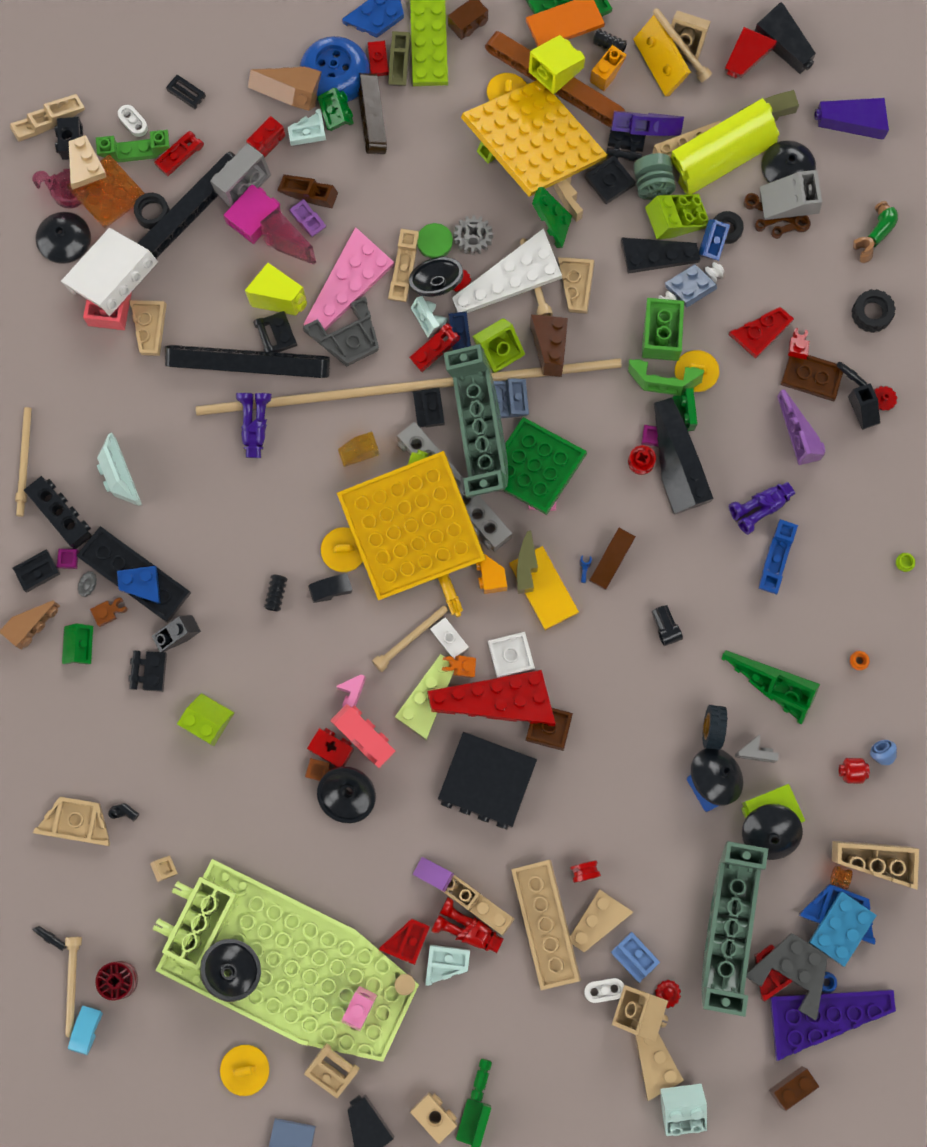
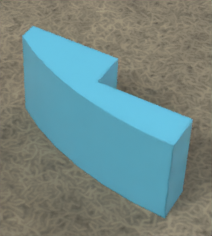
M82 1006L68 1045L69 1050L88 1055L96 1038L94 1032L103 1015L101 1011Z

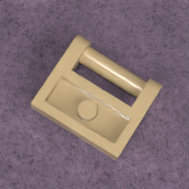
M326 1043L305 1070L304 1075L335 1098H338L360 1068L355 1064H350L331 1050V1046ZM328 1057L347 1071V1075H343L323 1059Z

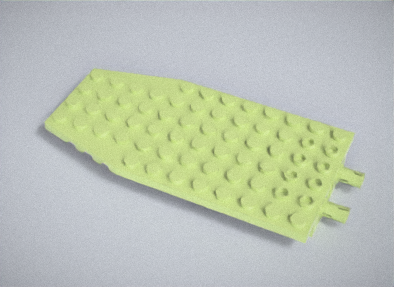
M214 859L211 860L203 877H199L194 889L179 881L176 882L175 886L181 890L173 888L172 893L187 899V903L175 926L159 918L156 921L158 925L153 927V931L168 937V941L162 950L164 955L155 971L299 1044L322 1049L327 1043L331 1046V1050L339 1053L351 1054L381 1062L384 1061L419 984L415 981V988L409 995L399 994L395 989V981L398 976L407 973L357 930ZM224 939H236L249 945L258 956L261 965V977L256 989L246 998L235 1002L222 1001L211 995L203 985L200 976V964L203 955L214 943ZM224 971V975L229 977V972ZM359 986L378 995L360 1032L342 1023V1018Z

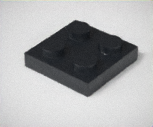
M615 155L585 174V179L605 204L622 195L636 184Z

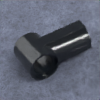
M668 605L652 610L663 646L683 640L681 630L678 624H675Z

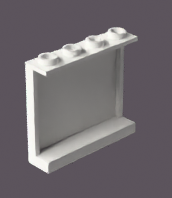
M108 228L61 282L74 295L78 293L102 308L110 316L158 261L148 249Z

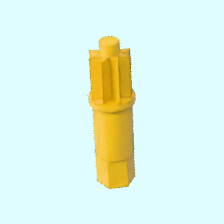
M449 574L439 577L438 580L451 615L460 617V612L463 611L459 597L456 595Z

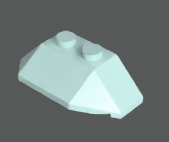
M109 433L97 457L99 461L97 465L98 471L106 479V481H103L107 492L110 491L115 497L140 506L142 505L117 439L113 433Z

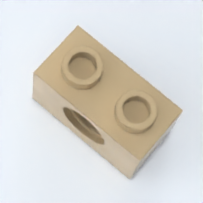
M428 1092L411 1109L410 1113L433 1139L440 1144L457 1127L455 1122L457 1117L450 1109L446 1111L441 1106L443 1102L435 1093L431 1095ZM438 1111L441 1114V1119L438 1122H433L429 1117L431 1112Z

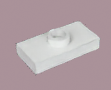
M446 617L430 628V631L454 659L455 656L461 655L469 649L468 645Z

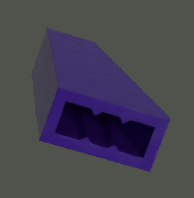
M885 98L821 101L818 108L815 109V120H818V127L876 139H885L889 131Z

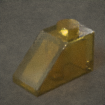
M372 431L354 437L338 449L344 467L379 455L378 446Z

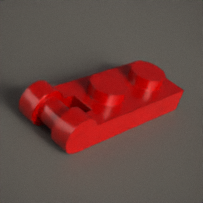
M188 131L154 163L165 175L169 176L191 155L201 150L204 142L197 139L192 131Z
M447 323L409 358L423 372L459 341L460 336L453 332L452 327ZM448 336V340L444 341L443 338Z

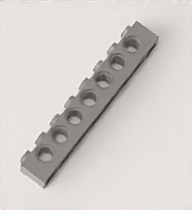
M415 422L397 435V445L403 452L407 451L410 456L412 452L417 453L418 450L429 453L428 457L441 452ZM415 443L421 444V448L413 449L412 445ZM449 462L462 498L470 500V503L465 506L476 534L483 538L482 543L488 550L497 551L512 538V532L479 495L466 497L463 476ZM479 512L482 514V518L474 519L472 515ZM491 526L495 531L489 534L484 529Z

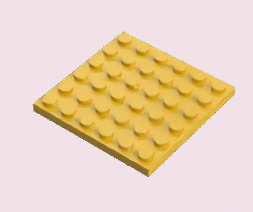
M538 80L463 112L461 116L466 125L529 197L536 193L538 187H544L545 189L605 160L607 157L606 152L555 94L551 93Z
M445 451L337 492L378 600L486 560Z

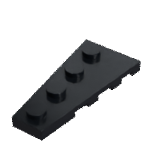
M625 237L621 239L628 274L700 262L697 243Z

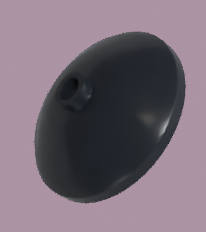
M780 141L767 149L762 159L761 168L765 179L770 183L797 172L816 170V162L811 151L803 144L795 141Z
M58 212L48 216L39 225L36 232V244L39 251L46 259L55 263H70L79 259L87 251L91 241L90 229L85 220L71 212Z
M438 257L429 259L419 264L411 272L409 284L411 289L419 295L426 297L441 296L452 291L461 282L463 268L457 260L452 258Z
M706 748L695 755L691 763V778L698 793L708 802L719 806L735 802L743 790V775L735 759L722 749Z
M343 766L331 769L322 777L317 788V799L322 810L333 820L341 823H356L365 819L373 810L376 802V792L373 783L363 772L352 767ZM349 787V788H351L353 791L350 792V791L347 790V788Z
M768 804L756 808L747 816L742 826L744 844L767 848V860H777L790 855L799 846L803 835L802 824L797 814L790 808L779 804Z
M224 939L214 943L203 955L200 964V976L203 985L211 995L222 1001L235 1002L246 998L256 989L261 977V965L258 956L249 945L236 939ZM224 971L229 972V977L224 975Z

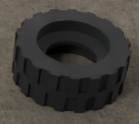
M870 289L863 292L855 301L851 311L854 323L866 332H880L890 324L895 316L896 307L894 306V300L886 292L878 289ZM869 303H877L882 308V316L878 319L867 317L865 306Z

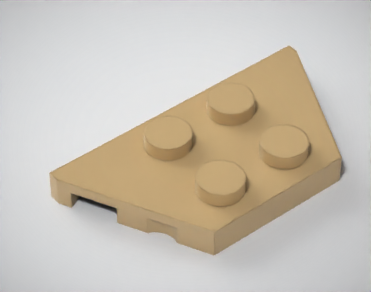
M59 797L54 803L53 808L44 816L40 825L33 830L34 834L110 846L100 803Z

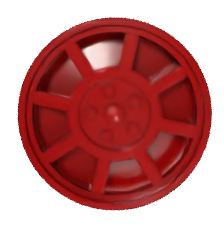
M637 446L630 453L628 459L629 468L635 474L645 475L653 469L656 455L648 446Z
M597 860L571 866L570 870L574 874L573 882L577 883L601 877L600 871L596 867L598 864Z

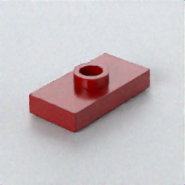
M385 40L368 42L371 74H377V76L389 75Z

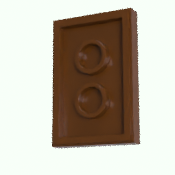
M808 355L806 360L789 356L780 385L834 402L843 372L837 367L836 363Z

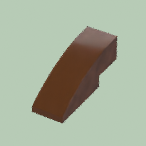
M283 174L277 189L280 193L300 201L304 199L307 203L327 208H333L338 195L333 185L317 183L312 178Z
M619 527L589 581L606 590L636 536Z

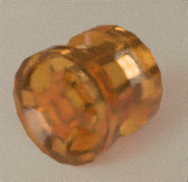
M836 865L831 874L830 884L834 886L840 885L843 889L847 890L852 880L853 871L849 869L843 870L840 866Z

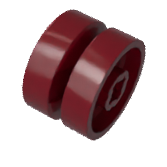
M124 961L111 962L104 965L98 971L95 979L98 993L103 998L111 1001L127 998L135 991L138 984L137 971L131 964ZM114 979H119V982H114Z

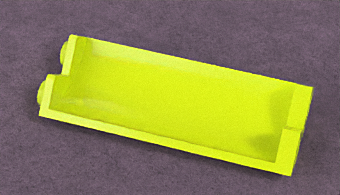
M762 98L672 151L671 161L680 173L678 184L686 194L697 192L777 143L779 131L772 115L771 105Z

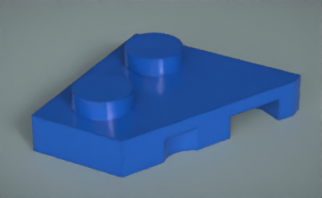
M156 566L117 571L118 589L121 592L132 594L157 604L160 603Z

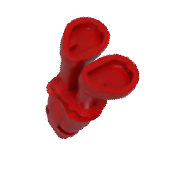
M447 897L439 914L461 923L465 928H460L438 915L431 932L436 934L440 931H446L456 935L455 940H462L461 943H467L474 947L485 949V951L491 950L497 953L504 938L496 935L497 932H493L480 919L478 920L476 917L472 919L458 912L453 907L454 901Z

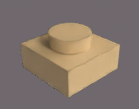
M170 856L150 863L157 882L178 874Z

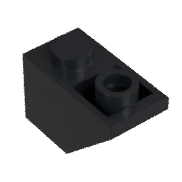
M871 383L853 389L848 399L862 430L880 424L878 399Z
M193 615L178 616L152 635V638L161 653L187 642L200 633L201 630Z

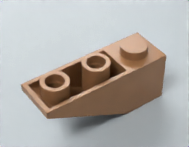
M52 600L13 616L0 630V634L22 650L23 647H27L32 642V637L36 633L43 630L46 621L57 614L60 605Z

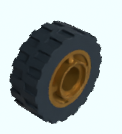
M709 705L707 707L702 733L704 748L722 749L725 742L728 720L726 707Z

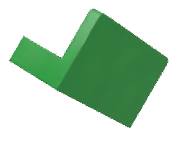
M76 623L64 627L62 664H91L93 626Z
M467 1099L456 1136L457 1141L469 1144L471 1147H481L491 1112V1105Z

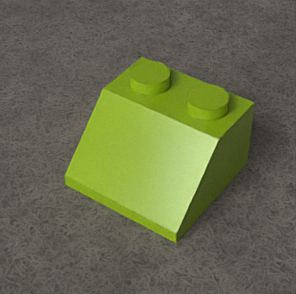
M504 318L472 336L475 344L482 346L488 365L493 373L500 371L526 355L513 325Z
M201 693L186 708L177 725L210 745L215 746L233 717L234 712Z

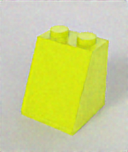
M559 35L530 51L529 73L551 93L555 94L584 68L585 57L581 51L576 50L571 45L569 40Z
M270 263L264 266L245 289L249 304L255 308L275 312L285 311V314L296 316L307 305L303 287Z

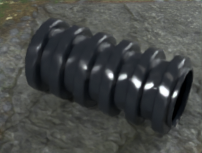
M602 29L597 30L593 38V44H598L599 47L603 46V49H609L613 45L624 52L627 46V41H622L621 38L617 39V36H612L611 33L607 34L606 31L602 32Z
M274 574L270 577L272 581L269 582L271 586L268 587V598L265 600L267 604H264V607L267 610L278 612L281 611V599L284 598L282 594L285 593L283 589L286 588L285 582L288 579Z

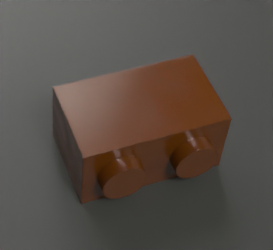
M468 0L448 15V26L461 40L469 37L474 30L484 26L488 21V9L480 0Z
M801 1066L769 1089L779 1106L787 1111L819 1088V1085L809 1070Z

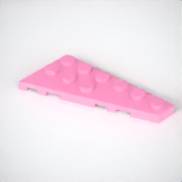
M356 227L307 316L304 326L318 319L326 331L350 308L352 302L361 298L394 266V261Z

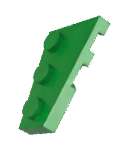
M538 187L532 205L541 221H545L547 224V232L550 236L554 237L556 248H563L572 215L544 187Z

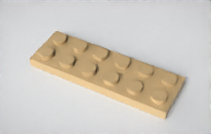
M551 860L511 869L540 989L545 990L581 981Z

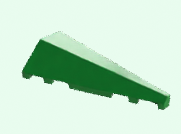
M725 650L721 658L723 661L727 660L735 667L734 670L736 672H741L749 679L748 682L771 701L775 700L783 707V711L793 715L799 724H803L818 692L819 683Z

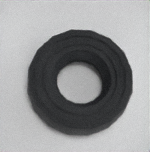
M723 211L713 218L723 223L730 222L734 226V231L727 234L724 244L734 243L741 237L744 225L738 214L731 211Z

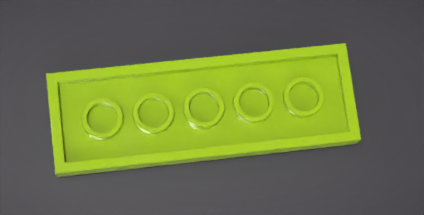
M410 0L413 86L448 85L445 0Z

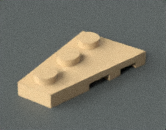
M86 135L69 141L72 190L107 177Z
M558 257L569 312L588 314L594 260Z
M129 300L133 312L132 317L136 327L140 354L160 356L167 304L165 301Z
M599 889L570 935L572 945L582 952L587 951L630 916L633 911Z
M659 1033L656 1042L635 1035L647 1101L661 1094L660 1089L674 1087L684 1080Z

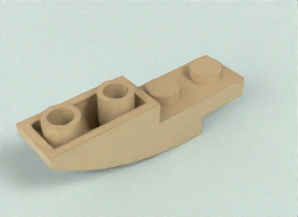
M453 875L444 893L503 936L515 919Z

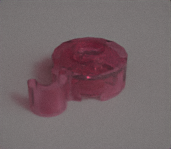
M63 169V172L49 176L45 171H38L32 177V181L38 189L40 184L45 181L52 198L63 208L78 207L87 198V185L72 190L70 169Z

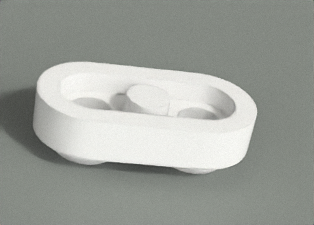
M123 105L119 108L118 116L125 127L136 137L144 136L148 131L144 118L131 105Z
M617 978L593 981L585 986L584 995L592 1003L616 1000L621 997L624 983ZM614 984L618 987L616 992H612L610 989ZM592 988L598 990L596 996L591 995L590 991Z

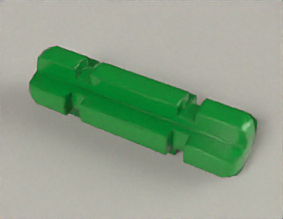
M480 1060V1070H477L473 1085L475 1089H472L471 1099L482 1101L484 1093L482 1091L486 1088L489 1076L487 1072L491 1069L492 1065L490 1060Z

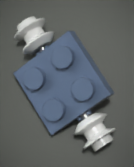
M713 262L712 268L705 267L704 273L694 264L665 282V287L669 291L665 292V297L660 295L659 299L684 301V306L687 308L717 289V277L720 279L724 277V269L721 264Z

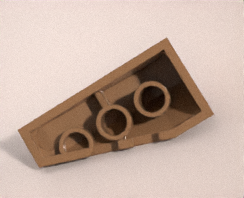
M306 66L251 69L248 88L291 106L310 111L316 106L318 85L322 71Z

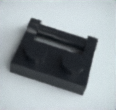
M285 311L254 320V326L259 331L265 352L279 353L297 346ZM270 325L277 345H271L265 326Z

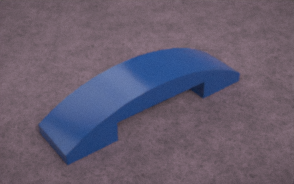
M779 520L765 560L758 589L778 594L784 567L798 525Z

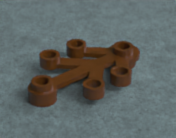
M755 193L747 194L744 199V206L749 210L758 209L763 211L762 202H759L758 195ZM807 215L769 220L758 219L754 227L758 232H762L767 226L782 221L789 222L790 224L785 226H775L771 232L772 237L779 239L782 234L793 230L806 232L811 222Z

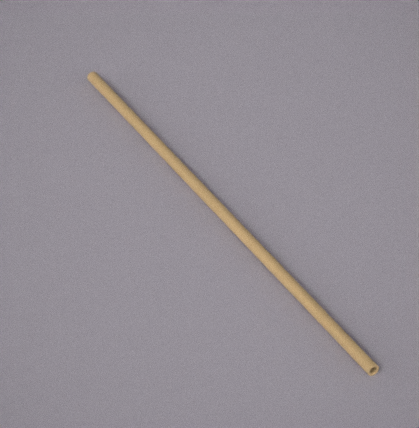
M621 358L566 364L563 366L562 374L621 368ZM541 367L491 373L493 381H506L508 378L525 379L545 376L542 373ZM451 377L271 398L266 408L454 387V383ZM255 400L253 401V409H256ZM239 401L196 406V415L242 411L243 406Z

